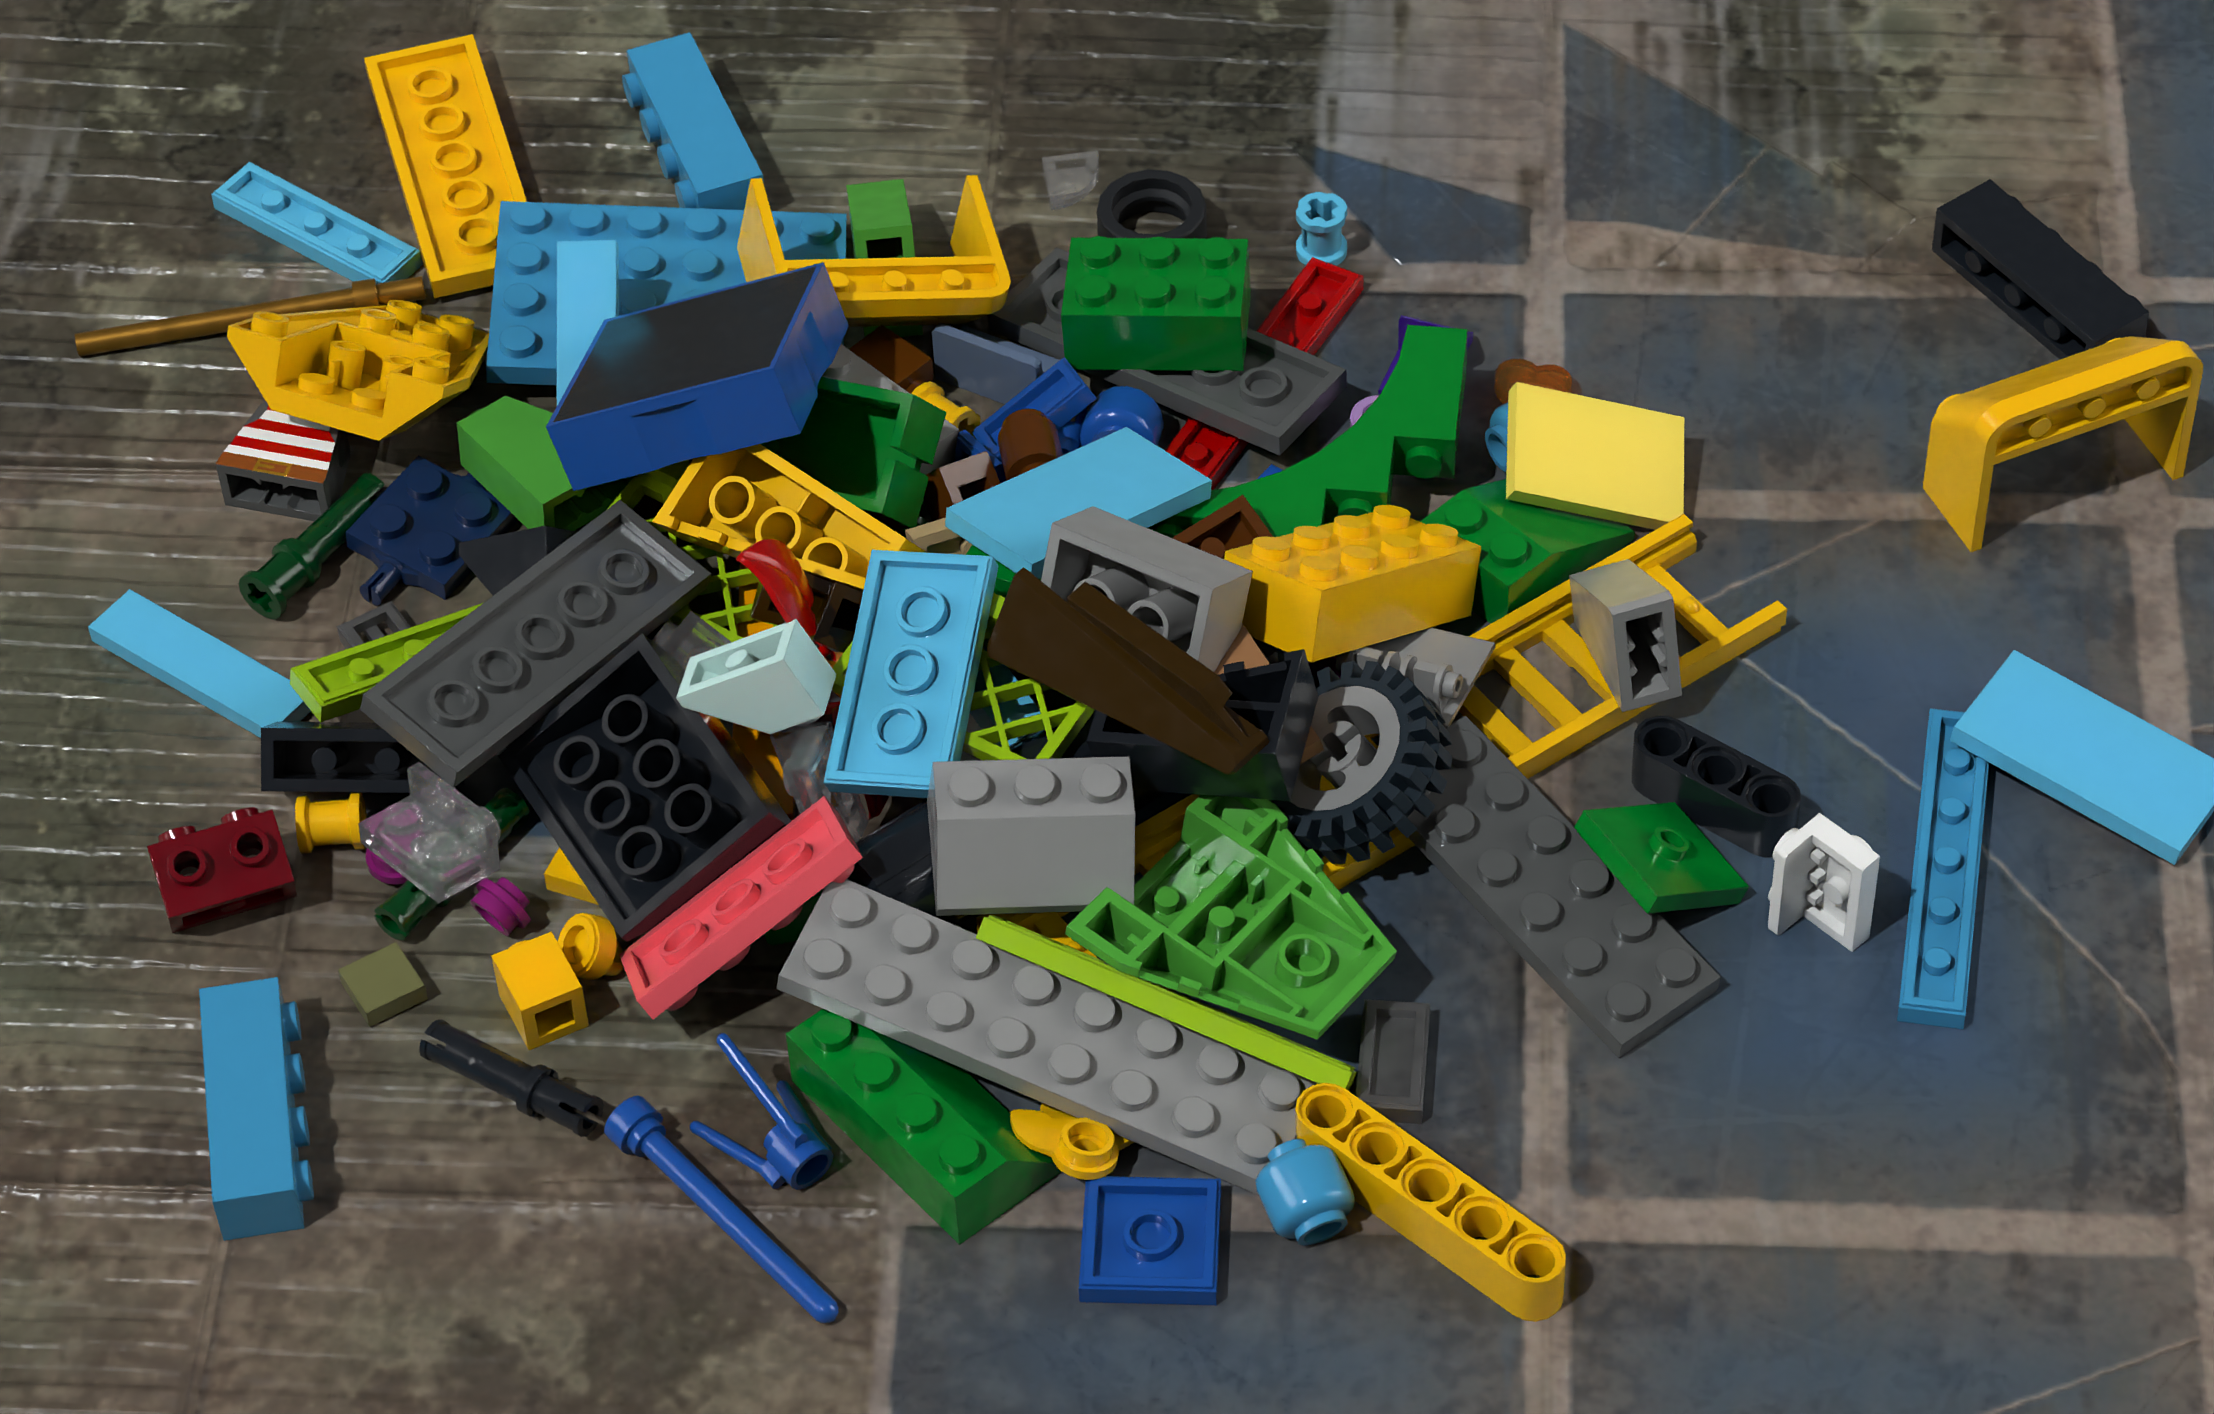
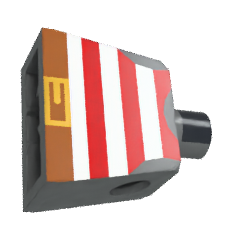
M267 402L261 403L216 462L225 505L315 521L341 496L350 461V446L347 432L273 411Z

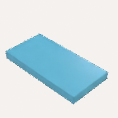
M1125 427L946 508L945 527L984 553L993 556L995 560L1013 572L1017 573L1024 567L1039 579L1042 578L1053 522L1094 506L1148 528L1210 499L1212 480L1130 428Z
M888 550L871 551L823 782L830 792L927 798L932 763L961 760L999 567L993 556Z
M2013 650L1956 723L1951 734V742L2173 865H2176L2214 812V758L2016 650Z

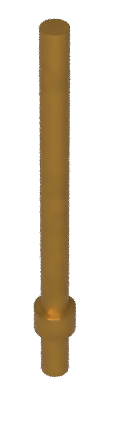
M422 276L377 284L375 278L353 281L352 288L75 333V343L80 357L224 333L228 331V325L250 319L255 312L289 314L387 305L390 300L409 302L426 299Z

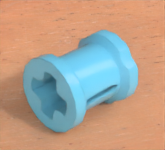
M1314 192L1307 194L1298 202L1296 221L1302 227V234L1296 241V256L1304 265H1307L1310 259L1314 257L1338 266L1347 256V240L1342 234V227L1347 216V205L1338 195Z

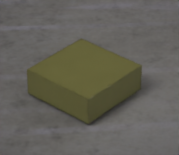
M397 942L338 969L342 986L369 1027L428 999L424 983Z

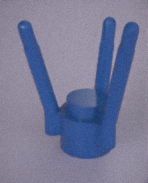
M725 1033L719 1034L716 1038L717 1044L777 1123L764 1140L767 1160L700 1121H693L689 1126L690 1131L710 1145L759 1173L773 1189L779 1188L785 1181L796 1190L805 1189L814 1184L826 1173L833 1161L832 1147L818 1133L789 1083L781 1080L777 1083L776 1088L790 1115L730 1037Z

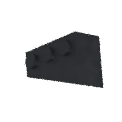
M1305 650L1284 653V662L1246 669L1244 661L1223 665L1224 673L1218 674V676L1233 693L1225 705L1258 729H1262L1269 739V744L1235 774L1227 775L1097 710L1095 711L1087 738L1092 757H1129L1133 790L1291 801L1319 697Z

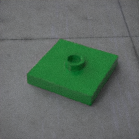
M1675 802L1583 810L1574 826L1578 834L1647 914L1739 904L1749 888L1746 882Z

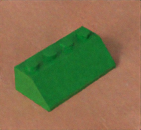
M821 1009L786 1033L792 1082L959 1245L1062 1172L1057 1168L1050 1156L1029 1149L1015 1137L1010 1123V1113L963 1068L825 1009Z

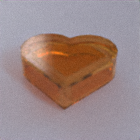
M1510 359L1501 363L1495 370V393L1503 404L1508 402V391L1516 382L1571 393L1572 377L1570 373L1557 365L1545 364L1536 366L1531 361L1525 359Z

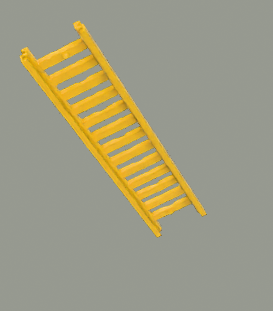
M1685 514L1586 569L1590 570L1629 559L1669 590L1674 601L1675 619L1702 644L1683 656H1679L1682 688L1780 632L1781 627L1786 624L1787 608L1777 600L1728 629L1666 571V569L1696 553V536L1689 530L1693 528V521ZM1570 579L1469 636L1495 643V649L1478 677L1492 669L1496 670L1556 729L1539 740L1532 742L1475 685L1470 690L1459 712L1463 716L1466 715L1527 779L1657 704L1654 703L1625 712L1621 711L1583 638L1569 626L1574 623ZM1543 641L1569 667H1573L1605 701L1582 714L1520 653ZM1374 733L1364 735V737L1376 749H1378V746L1373 742L1372 738L1376 737L1379 734ZM1323 775L1321 776L1320 791L1336 789ZM1192 794L1135 826L1134 875L1140 872L1144 876L1180 841L1186 808L1200 796L1199 794ZM1396 827L1389 832L1395 845L1394 848L1382 853L1372 842H1369L1370 859L1357 862L1347 852L1345 864H1332L1324 856L1322 859L1324 862L1323 872L1339 890L1413 847L1415 844L1409 838H1406ZM1069 912L981 914L976 917L977 931H979L984 917L989 915L999 916L1097 958L1095 954L1065 934L1068 924L1061 917Z

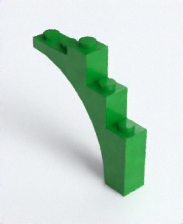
M1407 325L1399 360L1384 389L1359 420L1321 451L1281 472L1238 486L1211 490L1210 499L1148 527V529L1173 538L1241 495H1244L1272 536L1279 537L1293 533L1294 528L1298 526L1317 527L1334 522V518L1337 516H1359L1373 512L1375 506L1390 505L1394 474L1418 478L1454 479L1467 368L1468 329Z

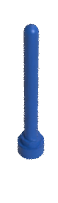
M630 1097L614 1109L606 1121L604 1133L623 1153L635 1154L637 1157L647 1156L816 1321L827 1324L836 1319L839 1312L837 1302L665 1137L666 1128L662 1125V1115L644 1097Z

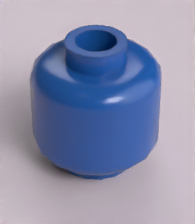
M1115 386L1101 392L1096 397L1097 399L1091 403L1080 432L1082 447L1125 427L1130 428L1158 446L1164 427L1162 411L1155 400L1144 391L1130 386Z

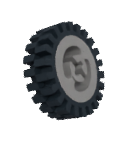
M1355 661L1342 663L1341 679L1330 667L1317 671L1320 687L1316 690L1319 697L1311 726L1320 738L1324 751L1300 764L1291 801L1270 800L1288 818L1287 828L1306 851L1313 849L1321 860L1325 856L1332 864H1345L1347 852L1357 862L1370 859L1369 842H1372L1382 853L1389 851L1395 847L1389 832L1396 827L1408 838L1418 829L1408 817L1416 810L1428 818L1436 806L1425 796L1426 791L1443 794L1447 780L1437 770L1451 769L1452 755L1444 748L1452 745L1450 733L1443 726L1446 722L1441 713L1413 682L1391 666H1388L1385 670L1378 662L1366 661L1362 670ZM1380 734L1378 749L1364 735ZM1323 775L1336 789L1320 791L1321 776Z

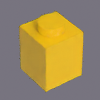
M552 931L531 940L517 942L508 949L491 955L499 996L528 1050L589 1026L582 986Z

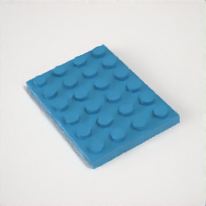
M501 201L486 362L487 383L557 385V241H617L619 245V316L746 283L737 250L744 210ZM771 211L785 260L846 259L847 214Z

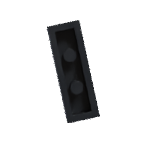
M275 722L261 728V791L452 793L464 786L463 780L453 788L377 723Z

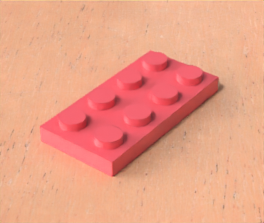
M825 796L619 954L637 1002L653 1020L665 1010L674 1011L684 1006L693 998L698 990V985L718 969L725 971L737 965L748 954L750 945L770 929L779 930L790 924L800 914L803 907L802 904L824 889L829 883H843L852 874L855 863L863 857L842 817Z

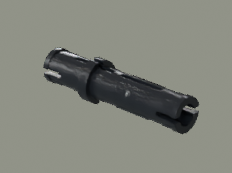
M442 1019L434 1021L426 1029L425 1034L445 1043L446 1047L438 1043L434 1045L421 1039L419 1052L424 1059L434 1061L515 1101L517 1110L533 1118L543 1115L572 1130L580 1137L588 1136L598 1125V1122L579 1114L576 1110L578 1109L585 1113L589 1111L601 1117L604 1107L603 1100L559 1080L558 1072L542 1064L532 1067L450 1026L448 1022Z

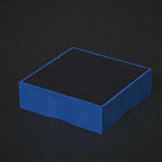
M824 262L604 320L546 425L573 491L655 471L685 460L722 454L801 434L818 396L819 381L826 369L833 363L849 327Z

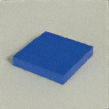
M1105 1176L1099 1179L1086 1180L1079 1275V1302L1217 1305L1221 1179Z

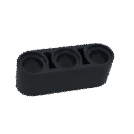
M1669 716L1647 718L1637 726L1634 732L1631 782L1635 789L1644 797L1656 803L1675 802L1693 823L1761 857H1772L1774 848L1781 837L1790 829L1798 828L1801 801L1800 789L1788 776Z

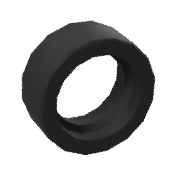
M1147 169L1128 173L1111 182L1099 197L1097 208L1098 236L1107 238H1206V202L1201 190L1187 177L1171 171ZM1149 211L1166 212L1179 217L1183 221V224L1171 231L1158 234L1137 233L1121 225L1122 221L1129 217Z

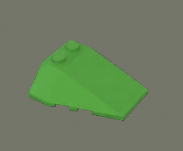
M1200 795L1186 808L1180 841L1134 885V905L1106 887L1066 926L1065 932L1068 937L1118 971L1317 1040L1395 959L1397 952L1350 893L1341 894L1323 872L1324 862L1313 849L1306 851L1288 830V818L1277 805L1268 799Z

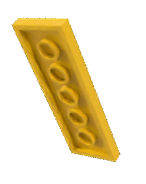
M473 34L365 57L367 76L434 299L492 286L494 282L500 202H527Z

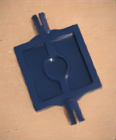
M418 455L346 531L347 547L372 560L378 568L360 586V593L366 601L370 602L372 599L373 605H379L398 583L422 587L446 600L472 572L459 556V542L508 533L517 523V518L492 494L485 491L486 488L469 472L466 476L453 474Z

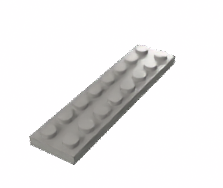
M848 879L843 883L831 882L824 888L779 973L776 989L1077 1118L1086 1117L1105 1124L1114 1134L1257 1195L1255 1181L1262 1168L1269 1163L1268 1153L1278 1145L1296 1139L1295 1108L1297 1099L1304 1090L1318 1083L976 939L977 934Z

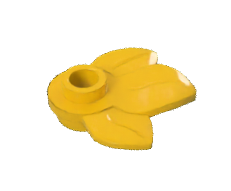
M1041 1103L1039 1111L1016 1109L1010 1112V1123L1015 1137L1029 1149L1050 1156L1058 1169L1077 1179L1094 1180L1107 1176L1117 1165L1119 1151L1134 1143L1131 1140L1114 1134L1105 1124L1086 1117L1077 1118L1044 1103Z

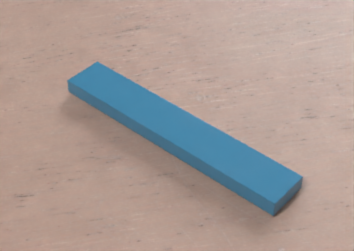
M1930 708L1897 1021L1964 1029L1989 762L1950 741L1954 726L1965 712Z

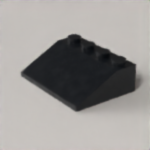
M643 633L498 755L617 933L625 941H629L653 929L791 822L721 721L716 717L681 706L676 696L685 673L684 669L673 656Z

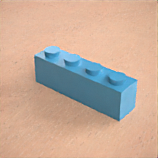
M691 32L627 50L630 73L622 75L626 98L631 108L637 106L641 108L639 116L644 135L648 143L657 141L659 145L657 146L659 163L665 178L670 179L674 177L676 180L675 192L680 208L744 210L750 178H762L763 180V174Z
M278 977L199 989L212 1203L223 1241L303 1229L302 1201L314 1200V1189L309 1161H299L298 1147L310 1145L305 1107H295L294 1094L305 1093L306 1091L300 1053L291 1054L290 1042L301 1040V1026L296 1001L284 1002Z

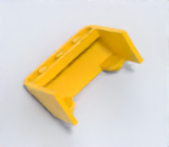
M966 175L950 241L954 257L785 260L762 178H750L737 244L746 282L824 262L849 327L969 323L999 311L1005 305L1011 282L978 175Z
M2128 336L2112 339L2103 345L1963 394L1951 395L1940 403L1931 422L1923 489L1969 551L1974 552L1982 549L1993 467L1995 464L2125 419L2172 480L2181 478L2184 475L2203 374V363L2189 345L2183 341Z

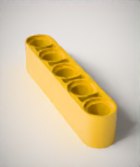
M1321 1083L1312 1085L1301 1093L1295 1108L1296 1139H1304L1306 1145H1324L1331 1148L1337 1154L1354 1192V1199L1358 1204L1512 1315L1522 1320L1536 1322L1548 1319L1558 1312L1563 1303L1566 1254L1563 1245L1554 1236L1347 1089L1336 1084ZM1423 1200H1433V1202H1426ZM1476 1237H1483V1238H1488V1239L1481 1240V1239H1474V1238H1476ZM1527 1275H1538V1276H1541V1277H1539V1278H1532V1277H1527Z

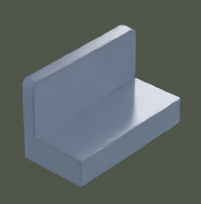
M939 323L932 331L936 379L1003 404L1009 402L1059 361V359L965 325L959 330Z

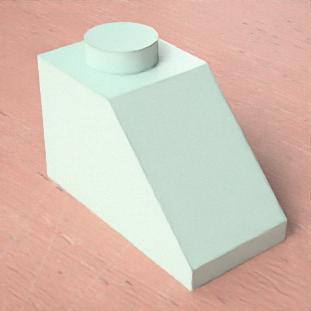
M794 619L787 624H780L690 657L676 699L683 708L772 734L792 726H807L823 716L837 674L798 620Z

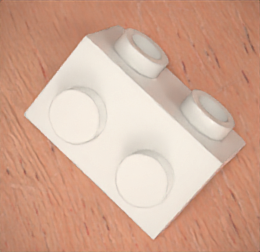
M1821 813L1817 814L1801 829L1792 828L1787 831L1778 841L1772 855L1774 871L1772 887L1768 894V900L1770 901L1768 929L1779 936L1803 916L1853 952L1870 937L1880 856L1872 850L1865 840L1859 836L1850 835Z

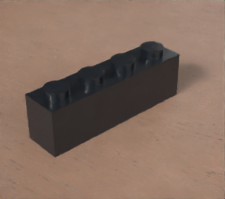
M1991 179L1937 208L1932 251L2057 358L2069 357L2103 345L2115 338L2128 336L2145 337L2149 311L2143 307L2141 302L2136 297L2126 293L2108 278L2095 263L2084 258L2066 243L2058 232L2048 228L2024 208L2017 198L2010 196Z

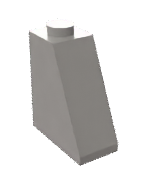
M1629 559L1569 575L1574 623L1621 711L1625 712L1682 696L1674 601L1669 590Z

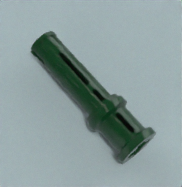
M371 473L362 474L354 485L296 539L288 538L279 541L273 547L272 557L257 571L250 570L246 572L239 580V590L249 606L258 614L268 619L279 618L286 611V602L302 587L309 588L319 580L322 571L321 565L347 541L346 531L384 492L382 491L378 496L374 495L385 485L383 481Z

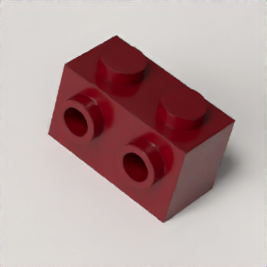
M255 807L239 809L221 818L222 824L196 831L195 826L174 828L162 833L158 837L159 843L147 846L172 933L297 897L295 880L273 809L261 813ZM250 855H257L255 857L248 858V856ZM189 873H194L191 876H184Z

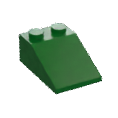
M1506 479L1463 489L1420 521L1425 524H1443L1453 527L1458 531V537L1482 546L1472 611L1490 624L1570 579L1569 575L1582 572L1623 549L1634 540L1635 531L1624 523L1507 500Z

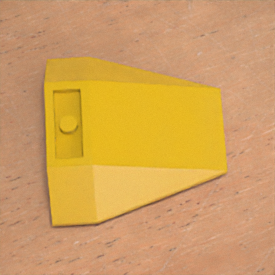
M390 300L387 305L289 314L255 312L250 319L228 325L227 338L271 410L380 441L406 431L469 389L487 356L489 332L475 329V322L463 316L441 315L440 318L422 314V306L403 300Z

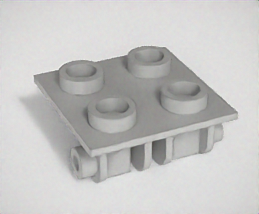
M1427 628L1339 654L1336 657V669L1341 671L1343 662L1355 661L1363 670L1366 661L1378 662L1385 670L1388 666L1399 670L1405 678L1408 677L1441 713L1446 722L1443 726L1447 728L1453 722L1495 649V643L1440 629Z

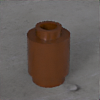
M1021 409L1011 413L1003 421L998 434V446L1006 481L1063 456L1056 426L1041 411Z

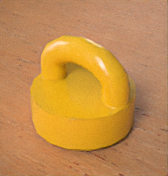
M588 913L575 914L568 919L560 932L558 944L576 977L594 980L599 979L603 975L614 976L619 974L624 967L619 956L623 950L617 940L615 928L611 922L603 916Z

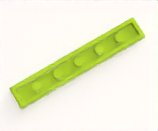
M989 915L984 917L976 935V939L1318 1084H1336L1350 1092L1358 1073L1355 1071L1356 1067L1167 987L1118 971L1103 960L999 916Z

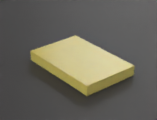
M1516 382L1508 391L1506 499L1656 530L1684 514L1685 417Z

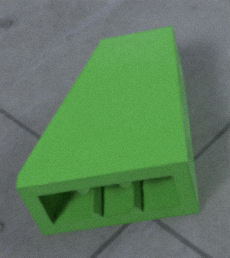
M904 179L846 185L854 259L915 257L912 222ZM922 325L885 326L900 337L923 335ZM879 326L863 327L864 337Z
M504 396L488 406L472 412L468 417L457 422L461 465L528 529L550 526L574 531L606 511L634 477L631 476L573 491L546 428L553 413L508 396Z

